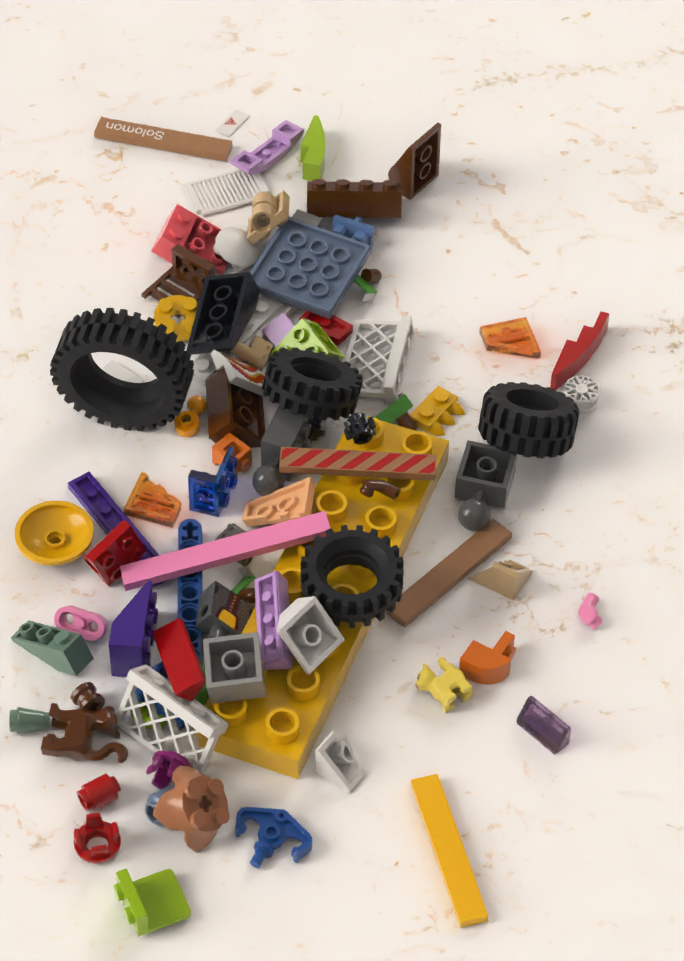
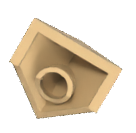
M505 560L504 562L495 561L492 567L468 577V579L514 600L531 576L533 570L512 560Z

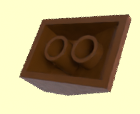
M439 122L409 146L388 172L389 180L402 183V196L409 200L439 176L442 125Z

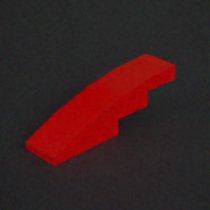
M600 311L593 328L584 325L576 342L566 340L551 375L550 388H553L554 391L564 385L568 379L572 378L598 349L608 330L609 313Z

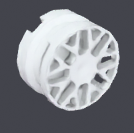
M573 376L565 383L564 394L576 402L579 414H588L597 407L599 386L593 378L588 376Z

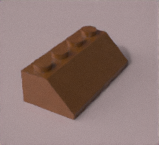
M314 179L307 181V213L318 217H334L338 215L361 218H401L402 183L394 180L350 182L346 179H339L336 182H326L323 179Z

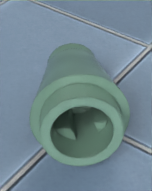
M22 707L10 710V732L22 734L49 729L50 727L49 712Z

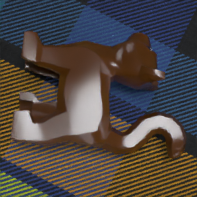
M51 703L49 716L52 717L51 726L57 730H65L64 738H57L55 734L48 733L47 737H43L41 744L42 755L69 757L75 761H101L111 753L116 752L119 763H124L127 760L128 750L121 743H108L99 751L92 749V737L95 731L120 738V733L117 730V716L112 706H106L94 712L82 708L60 710L58 704Z

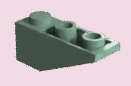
M28 620L11 637L14 643L51 667L70 675L77 676L94 659L82 635Z

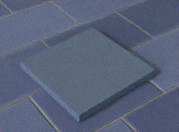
M289 217L286 223L277 229L250 273L260 289V294L331 319L372 253V246Z

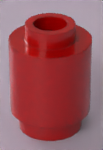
M105 773L82 785V789L77 791V797L85 811L91 809L95 811L118 799V792L121 791V788L114 776L109 777Z

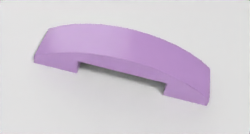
M285 120L272 129V137L251 153L246 150L242 151L230 160V164L248 174L263 172L279 162L294 147L303 135L304 129Z

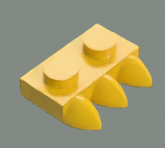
M437 386L410 416L418 428L431 435L444 436L445 431L441 424L455 425L451 414L465 415V411L458 402V396Z

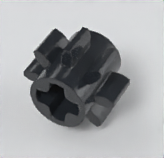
M354 413L348 417L347 422H344L346 439L350 440L353 438L354 444H366L372 439V435H376L373 417L367 418L365 413Z

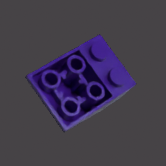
M152 581L145 583L112 622L108 644L112 676L127 677L130 669L145 664L151 667L152 653L149 650L150 646H154L155 641L152 635L155 631L153 630V624L158 622V608H156L157 592L152 590Z

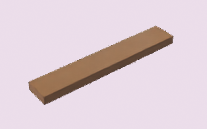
M495 519L490 520L485 528L478 530L403 592L400 602L396 601L395 610L392 613L387 610L385 613L405 628L512 539V532Z

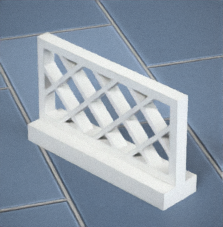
M402 316L401 321H355L344 362L351 363V366L359 362L363 367L358 369V374L363 375L369 372L372 377L363 381L359 397L386 398L387 404H392L398 399L397 395L400 393L415 335L412 316ZM361 329L372 330V332L365 336L360 334ZM387 330H396L394 334L388 337L383 334ZM377 336L382 339V341L375 345L368 342ZM364 344L368 349L358 354L355 349ZM388 345L391 350L382 355L378 350ZM371 354H374L377 357V359L371 361L370 363H367L364 360ZM383 363L386 368L377 373L373 368ZM377 381L382 385L381 389H370L368 387Z
M147 664L130 669L126 678L130 682L116 714L117 726L154 753L157 751H167L165 741L173 739L177 753L185 758L194 754L197 763L196 769L204 773L220 735L226 733L229 723L194 699L191 702L175 695L170 681ZM137 687L143 691L146 702L138 704L135 695ZM159 702L163 705L166 717L158 718L154 703ZM147 705L151 721L143 722L139 707ZM132 709L136 725L133 726L124 720L127 711ZM179 717L185 722L187 732L179 734L175 718ZM168 720L172 736L164 738L160 722ZM153 724L157 740H152L147 736L146 725ZM200 732L208 738L205 748L200 749L196 733ZM188 735L193 751L185 753L180 737Z

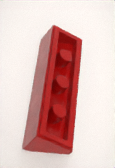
M178 618L155 630L152 635L174 694L192 702L205 685L206 677L183 619Z

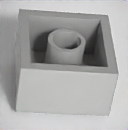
M259 632L203 639L206 688L211 704L267 697L263 649Z

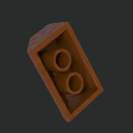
M223 368L205 381L209 439L217 443L228 433H231L250 448L261 447V439L265 434L263 396L229 383L225 368Z

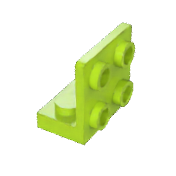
M304 318L271 351V355H273L274 351L281 352L283 348L292 351L293 347H298L303 351L308 348L316 353H320V351L326 352L327 356H337L340 361L344 358L343 354L321 326Z

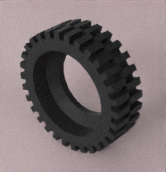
M101 308L94 309L92 314L88 310L84 311L81 317L76 315L72 321L67 323L51 360L50 376H53V385H58L57 392L59 395L65 394L64 401L67 404L74 402L73 409L77 412L82 409L86 411L85 417L91 419L92 416L98 418L97 423L104 425L105 421L111 422L110 427L117 428L119 424L123 425L124 430L131 431L132 426H135L137 431H144L145 426L149 430H154L157 424L160 427H164L167 421L170 423L174 421L175 416L178 417L194 375L193 360H190V351H184L186 346L184 342H176L177 335L174 332L167 334V327L162 323L158 327L153 325L155 319L150 317L146 321L140 319L141 313L134 312V315L130 316L128 315V310L120 309L118 314L115 313L114 308H106L105 313L102 312ZM108 352L126 356L144 365L157 378L144 383H132L117 379L103 371L95 363L91 353Z

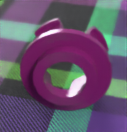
M169 750L157 751L152 757V764L148 766L146 774L155 772L151 784L158 789H162L170 783L173 772L178 766H188L191 768L193 766L187 758L177 752Z

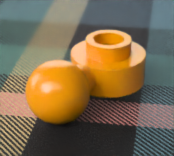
M195 395L189 398L187 402L188 411H183L178 417H175V429L180 436L192 437L199 432L200 421L198 415L203 414L207 408L206 400L203 397Z

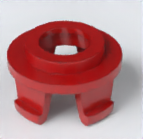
M99 812L87 814L85 824L79 829H74V849L77 855L84 861L90 863L106 862L112 859L121 847V836L117 822L109 823L103 821ZM102 837L107 840L108 847L100 845L94 846L89 850L87 844L92 838Z

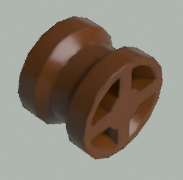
M92 682L80 684L73 690L70 697L72 702L79 706V709L82 708L95 712L102 709L105 704L104 697L100 693H96L97 688Z

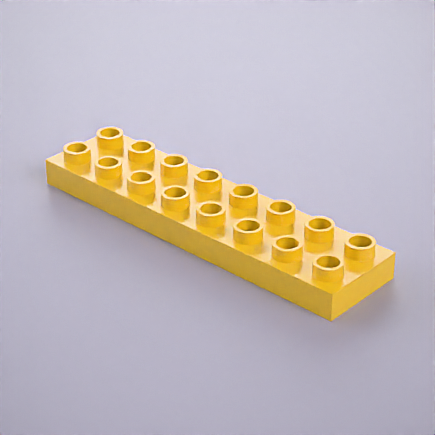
M373 417L376 425L374 428L376 435H372L373 437L368 443L362 445L354 444L353 438L347 440L345 433H343L335 449L437 455L436 480L322 475L315 488L311 514L326 511L330 528L333 529L334 533L341 531L342 525H347L348 530H356L357 525L363 526V531L370 533L372 528L378 530L379 538L382 539L385 535L391 538L390 547L397 545L399 557H403L448 462L449 440ZM366 479L385 480L400 488V494L396 500H393L374 491L373 496L369 498L360 493V488L363 486L362 482ZM314 541L285 548L274 571L278 570L288 581L289 606L297 598H302V589H300L301 557H305L307 545L314 547ZM349 564L339 566L331 571L327 576V582L336 591L355 595L365 593L373 588L377 583V578L371 570L361 565ZM256 606L242 634L257 632ZM341 622L339 627H336L345 640L310 674L305 673L293 654L292 668L264 670L267 697L211 704L209 698L205 707L229 723L226 733L219 736L213 751L299 779L370 626L365 627L363 622H356L355 628H349L348 622ZM200 732L196 733L199 747L205 748L208 738Z

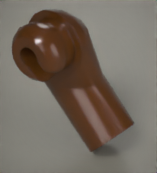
M366 479L362 482L363 486L360 488V493L369 498L373 496L374 491L393 500H396L400 494V488L385 480Z

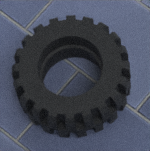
M526 382L499 383L496 386L490 387L484 394L478 430L481 437L488 444L496 446L501 451L505 450L510 454H519L529 458H554L557 455H564L572 448L579 418V409L571 397H566L564 393L554 391L550 387L546 388L538 384H527Z

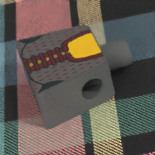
M214 581L200 594L196 626L208 635L207 638L242 634L255 607L219 582Z

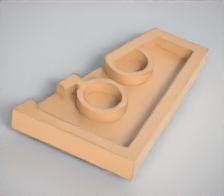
M309 477L278 489L269 495L260 496L245 502L242 521L247 527L282 523L311 515L316 483Z

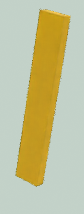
M438 774L412 779L411 788L460 928L487 922L488 913Z

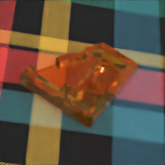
M526 317L480 326L479 334L487 351L536 359L541 357V350Z
M141 472L124 506V513L130 517L173 528L182 509V503L173 495L168 494L166 489L160 484L156 486L152 483L146 473Z

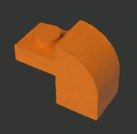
M505 631L493 649L473 640L460 657L459 669L463 672L465 678L483 685L496 684L506 679L510 674L511 660L516 652V647H514L515 635Z

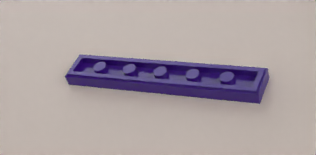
M90 471L68 482V489L106 535L121 521L126 520L147 550L140 560L159 556ZM165 581L152 584V588L162 584Z

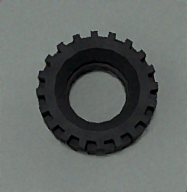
M293 347L292 351L283 348L281 352L274 351L273 355H270L262 390H264V396L270 397L269 401L271 403H278L279 408L283 410H292V414H304L309 419H312V416L319 417L323 421H326L327 418H332L336 421L339 420L340 416L346 419L349 417V414H354L363 384V376L358 374L359 370L357 368L350 367L351 363L347 361L341 362L337 356H327L326 352L320 351V353H316L308 348L303 351L298 347Z
M342 525L341 531L335 533L332 528L326 530V537L322 538L319 535L314 537V547L307 545L305 557H301L300 589H302V598L316 596L326 613L333 619L335 626L338 627L341 622H348L349 628H355L356 622H363L366 627L371 625V619L375 617L379 621L384 620L385 610L392 613L395 610L396 601L400 602L402 597L404 561L403 557H399L398 546L390 547L391 538L387 535L382 539L379 538L378 530L373 528L370 533L364 532L361 525H357L356 530H348L347 525ZM349 564L361 565L376 575L377 583L365 593L355 595L343 594L334 590L328 584L327 576L339 566Z

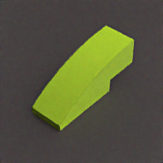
M317 115L313 116L301 143L302 179L308 181L322 179L325 167V134L320 118Z

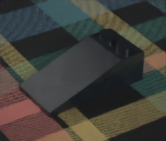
M250 272L205 277L187 350L190 351L191 355L211 353L213 350L218 352L233 351L256 310L260 289Z

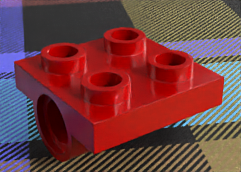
M123 520L89 551L83 559L109 587L114 581L122 577L120 566L139 561L147 550L132 526L126 520Z

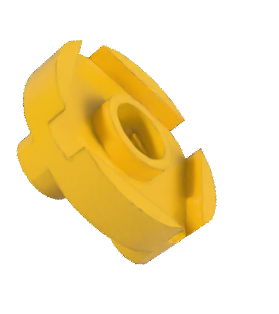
M172 295L162 298L154 311V325L158 327L162 323L167 327V334L174 332L177 335L176 342H188L198 307L196 300L183 295ZM175 315L184 317L180 324H177L176 320L171 318L175 317Z

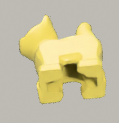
M440 657L438 665L445 672L437 678L428 665L423 664V669L417 674L415 686L418 690L431 692L432 696L442 704L443 711L447 713L455 707L453 701L457 698V695H460L461 700L465 702L472 697L473 690L471 683L466 680L463 672L451 663H448L444 657Z

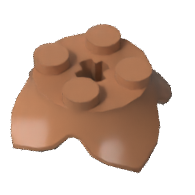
M178 766L173 772L172 777L175 787L165 792L159 798L153 816L163 826L171 830L183 831L185 833L184 841L186 845L194 852H198L209 845L222 824L229 821L228 800L221 780L212 779L197 769L188 766Z

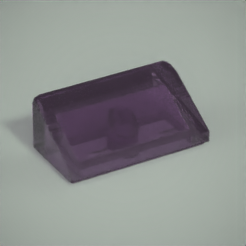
M530 695L520 711L516 723L551 753L556 755L569 744L571 727Z

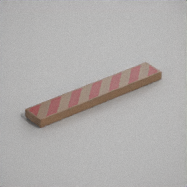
M281 447L279 472L436 480L437 455Z

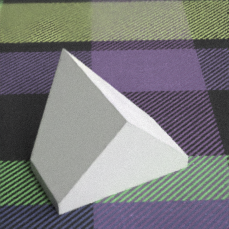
M332 731L315 750V773L346 792H351L366 774V771L361 769L346 734Z

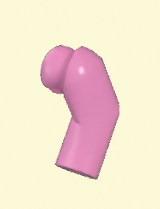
M588 593L578 610V615L585 625L596 629L602 623V618L598 616V612L595 610L599 597L594 593Z

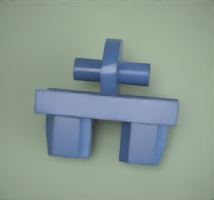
M335 215L332 221L331 232L373 246L375 226L363 223L361 217H356L352 220Z

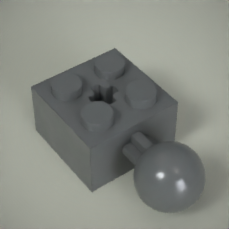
M278 406L261 439V466L254 472L252 477L253 487L259 495H269L283 488L285 481H291L294 473L279 472L281 447L310 448L311 441L308 440L311 424L308 423L306 415L300 413L295 415L292 414V410H283Z
M467 440L456 476L454 497L466 500L460 505L458 510L459 522L465 529L478 531L488 525L491 519V510L488 505L505 508L516 471L517 455L510 454L505 450L501 451L496 446Z

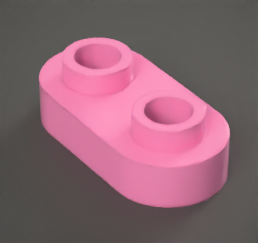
M72 605L61 607L54 616V623L57 628L79 633L83 639L88 641L101 639L105 636L108 629L107 621L102 615ZM68 614L73 616V623L68 622ZM93 622L98 624L97 631L92 629Z

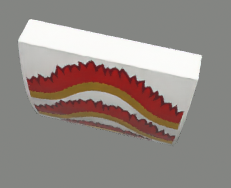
M216 350L211 352L216 370L219 372L225 368L229 383L264 396L262 385L265 376L259 369Z

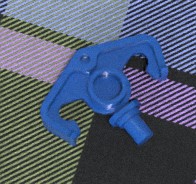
M243 807L237 812L235 837H240V834L245 833L247 830L245 822L249 819L254 820L261 826L258 831L259 841L254 844L255 854L250 860V864L253 867L260 868L264 859L272 857L274 850L280 848L287 838L298 839L302 842L300 846L293 847L291 851V856L295 863H298L300 859L312 850V836L286 810Z

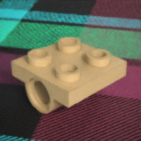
M284 190L275 197L269 192H260L254 196L252 214L248 218L247 239L253 245L259 240H265L270 235L272 229L276 226L281 227L288 220L290 196Z

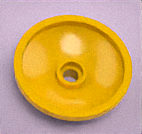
M56 500L39 503L25 511L15 526V541L19 551L29 560L42 565H63L78 559L89 549L94 538L93 522L88 513L78 505L67 501Z

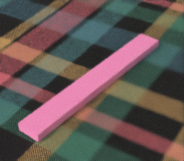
M326 511L122 565L120 569L125 590L143 587L147 581H152V584L314 541V537L317 535L324 538L326 537V530L330 529Z

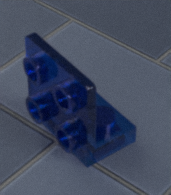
M228 447L216 475L196 470L190 471L188 476L190 511L219 517L222 509L227 508L230 500V490L235 489L238 482V474H235L238 458L234 457V447Z

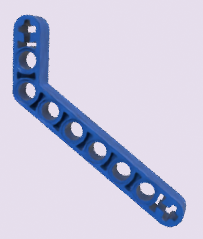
M186 519L179 524L178 550L203 544L202 526L199 521ZM203 571L178 577L177 619H183L201 666L203 632L197 628L196 620L199 598L203 592ZM162 661L152 667L153 670L169 680ZM137 687L135 691L137 700L146 702L143 691Z

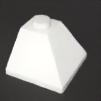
M316 596L297 598L279 616L277 632L306 674H310L345 640Z

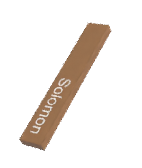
M100 117L94 131V138L224 162H227L233 147L231 140Z

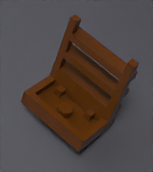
M177 244L172 248V267L141 295L144 299L151 296L158 301L169 297L157 288L159 287L171 295L192 297L198 302L205 277L215 276V265L209 260L194 254L191 250ZM169 279L170 281L176 283L182 288L195 294V296L188 294L187 292L181 290L180 288L176 287L175 285L169 283L166 280Z

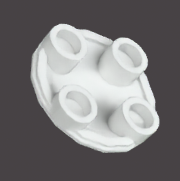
M227 227L219 231L215 238L214 252L232 264L234 269L241 271L245 267L256 263L259 257L258 244L256 242L253 245L247 239V232L243 229Z

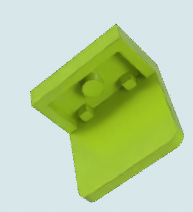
M127 868L116 872L117 884L113 885L118 901H123L125 906L123 911L129 925L133 924L138 937L188 919L191 916V909L173 870L165 869L132 881Z

